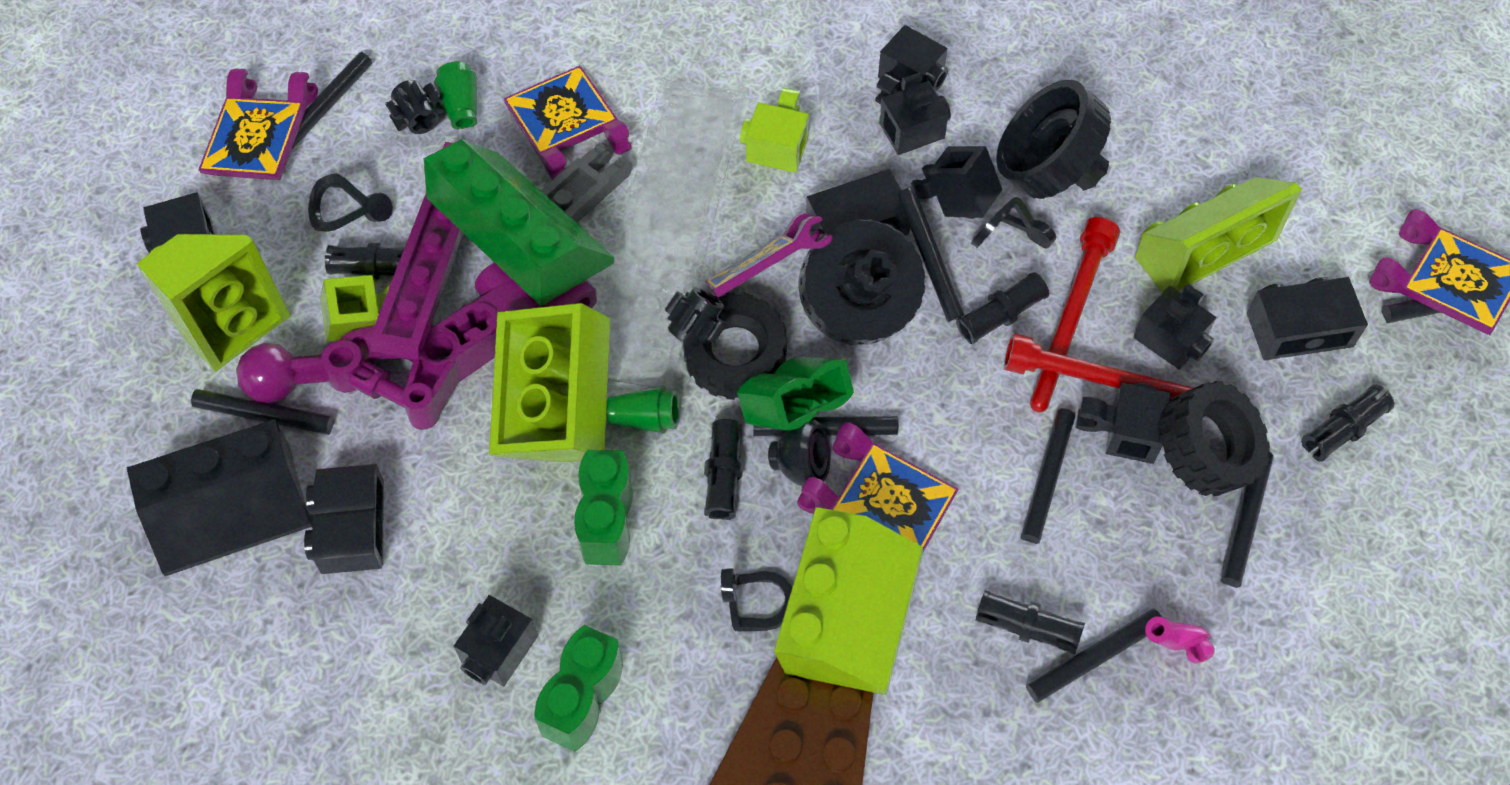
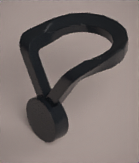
M337 173L324 176L316 181L308 204L311 226L316 231L322 232L337 230L363 215L369 221L383 222L390 218L393 211L392 202L386 194L373 193L365 196L346 178ZM329 187L342 188L361 205L358 209L330 222H324L320 213L322 196Z
M1013 197L978 233L971 244L978 248L1000 222L1026 232L1031 241L1046 249L1054 243L1056 234L1045 222L1034 220L1019 197ZM1012 208H1015L1020 218L1008 213Z
M733 568L721 569L723 603L729 602L731 623L735 631H768L781 627L792 591V586L786 578L775 572L768 571L735 574ZM767 582L775 584L783 591L785 596L784 606L774 617L767 619L740 617L736 594L738 585Z

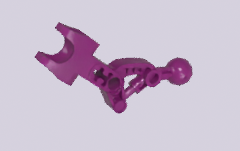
M493 262L479 274L475 281L474 288L481 297L462 307L435 326L431 325L419 360L371 352L370 337L375 326L373 325L348 332L340 340L330 343L321 355L293 357L289 351L279 344L263 343L253 346L239 359L236 368L238 386L256 402L273 403L285 399L295 389L297 384L329 382L336 391L343 393L358 390L373 399H378L382 396L405 408L408 419L413 427L420 430L429 429L437 423L440 413L457 384L495 358L498 312L578 303L593 308L597 303L596 289L588 281H584L540 306ZM440 356H448L443 360H435ZM397 358L411 361L413 364L406 387L404 388L391 381L390 374L387 371L371 364V362L380 359Z

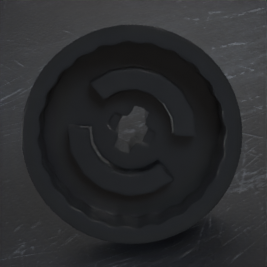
M1061 80L1046 86L1033 95L1016 112L1007 125L1000 139L996 154L998 171L1024 194L1034 199L1053 197L1067 190L1073 184H1076L1083 191L1096 187L1098 181L1107 174L1109 161L1100 154L1107 142L1111 129L1109 109L1076 80Z
M857 219L831 228L824 234L832 235L831 242L823 248L810 249L801 265L798 289L803 309L819 331L837 342L848 345H870L883 341L902 330L914 318L915 313L921 306L922 297L925 293V271L920 255L903 233L886 223L883 224L870 219ZM866 268H870V276L873 277L872 285L869 284V276L862 274V271ZM842 286V288H843V290H844V292H845V295H847V296H848L852 301H854V302H857V303H860V304H870V303H872V302H875V303H873V304H871V305H869V306H858V305H855V304H853V303H850V302L843 296V294H842L840 288H837V287Z

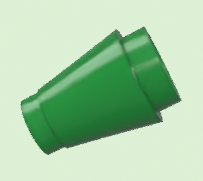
M459 61L446 63L437 69L434 85L451 121V126L457 130L474 127L477 124V76L471 71L467 63Z
M659 386L618 396H609L606 405L608 424L665 434L667 429H676L679 424L680 402L676 390H666L665 386Z

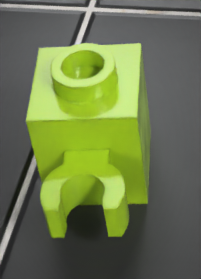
M783 87L777 106L758 102L752 119L745 118L740 133V144L746 145V162L797 173L808 141L809 114L800 112V105H797L800 91Z
M373 275L324 279L320 302L326 342L340 340L350 331L375 325L390 286L386 287L380 294H375Z

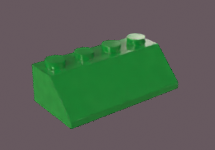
M460 139L423 158L426 198L540 306L614 264L613 255L499 153Z

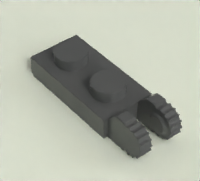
M602 142L595 146L594 149L592 148L581 159L577 158L541 191L571 219L578 223L613 189L629 177L633 164L628 159L622 157L600 174L598 171L609 162L613 155L612 148Z

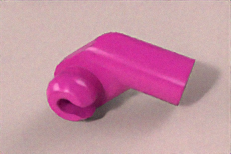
M1159 616L1153 617L1146 624L1145 632L1149 640L1170 650L1178 651L1185 649L1186 656L1192 663L1204 662L1213 657L1215 653V648L1209 641L1212 636L1202 626L1172 622Z

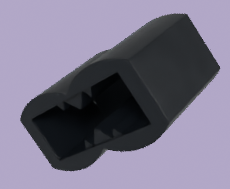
M377 464L316 469L314 485H308L306 490L308 512L310 515H314L312 530H306L304 535V548L307 559L314 561L321 574L382 569L384 479Z

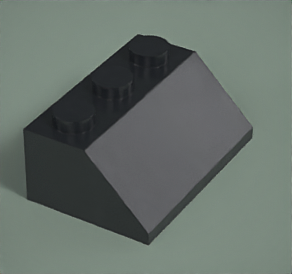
M275 419L126 467L136 512L164 576L312 527L290 445Z

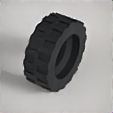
M733 292L726 293V295L720 297L715 296L724 305L720 312L723 315L721 320L727 324L724 330L738 327L750 331L756 337L759 345L755 357L746 364L731 366L720 362L712 352L713 342L708 339L706 343L701 342L698 347H691L683 343L684 362H686V368L690 377H694L695 384L701 389L705 388L713 396H724L730 400L738 398L737 391L750 378L764 373L774 374L786 362L787 355L786 326L784 322H781L778 311L775 308L772 309L769 303L762 298L759 300L751 294L744 293V295H738Z
M1223 381L1206 382L1171 399V403L1164 407L1162 411L1164 415L1159 423L1161 428L1160 444L1163 445L1165 452L1163 455L1167 463H1170L1173 468L1172 472L1178 479L1180 478L1190 490L1195 489L1204 496L1213 494V497L1220 496L1254 483V480L1259 479L1263 475V469L1268 465L1269 461L1267 455L1270 450V442L1267 440L1266 435L1268 431L1266 425L1261 420V414L1257 407H1254L1250 402V398L1245 393L1239 392L1237 387L1231 384L1225 385ZM1204 416L1209 417L1223 435L1227 450V458L1224 462L1220 461L1212 453L1206 443L1202 430V417Z

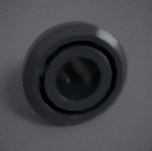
M811 420L798 429L787 430L780 441H773L769 446L768 460L770 467L774 471L781 470L788 480L799 486H803L810 477H816L824 482L829 474L831 463L830 444L825 429L816 420Z

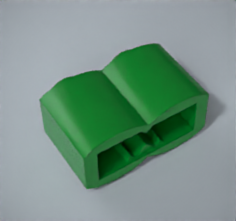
M811 356L793 357L784 362L774 374L764 373L756 375L747 380L737 391L745 424L780 430L798 429L811 421L818 411H831L839 408L854 393L846 360Z
M587 450L579 466L578 478L582 498L577 506L574 519L575 532L582 558L586 565H621L629 549L630 536L626 516L629 513L633 499L628 461L623 450Z
M586 625L580 627L569 638L561 654L560 671L548 680L536 701L534 718L543 738L574 752L579 750L589 740L598 722L599 705L610 697L621 678L623 660L618 639Z

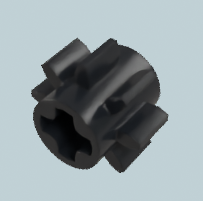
M407 80L398 84L391 93V101L385 104L391 113L389 117L397 130L401 131L408 127L414 134H424L432 130L439 121V114L444 112V108L439 102L441 97L433 84L429 83L422 88L417 80Z
M693 287L691 292H686L685 295L676 291L665 308V311L670 314L667 319L671 321L668 330L679 341L691 347H698L701 342L706 343L707 339L715 343L727 325L721 320L723 315L720 312L724 305L714 295L699 287Z

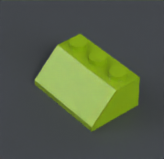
M1254 177L1238 186L1235 183L1223 188L1214 198L1202 204L1200 202L1190 204L1177 217L1165 223L1157 221L1148 226L1140 236L1141 241L1135 259L1162 292L1169 285L1181 291L1187 284L1192 285L1277 241L1302 188L1296 182Z
M177 234L163 245L154 248L146 257L136 263L182 338L214 372H217L291 317L254 241L248 235Z
M582 303L497 313L489 455L552 462H576L582 460L587 450H605L610 339L609 317Z
M816 507L774 649V653L785 674L887 695L923 555V547L867 516Z

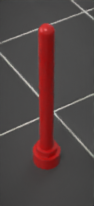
M1092 217L1087 219L1080 235L1081 248L1084 254L1050 344L1049 352L1067 356L1100 261L1108 253L1114 251L1121 233L1118 225L1109 219ZM1041 369L1030 399V407L1033 411L1041 413L1047 410L1060 374Z
M1013 333L1010 338L1004 360V370L1022 375L1025 371L1034 372L1038 368L1118 389L1121 383L1131 385L1136 383L1147 384L1156 390L1170 392V402L1175 396L1194 388L1041 350V344L1033 343L1032 337Z

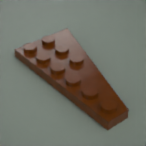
M776 657L709 785H862L873 692L785 674Z

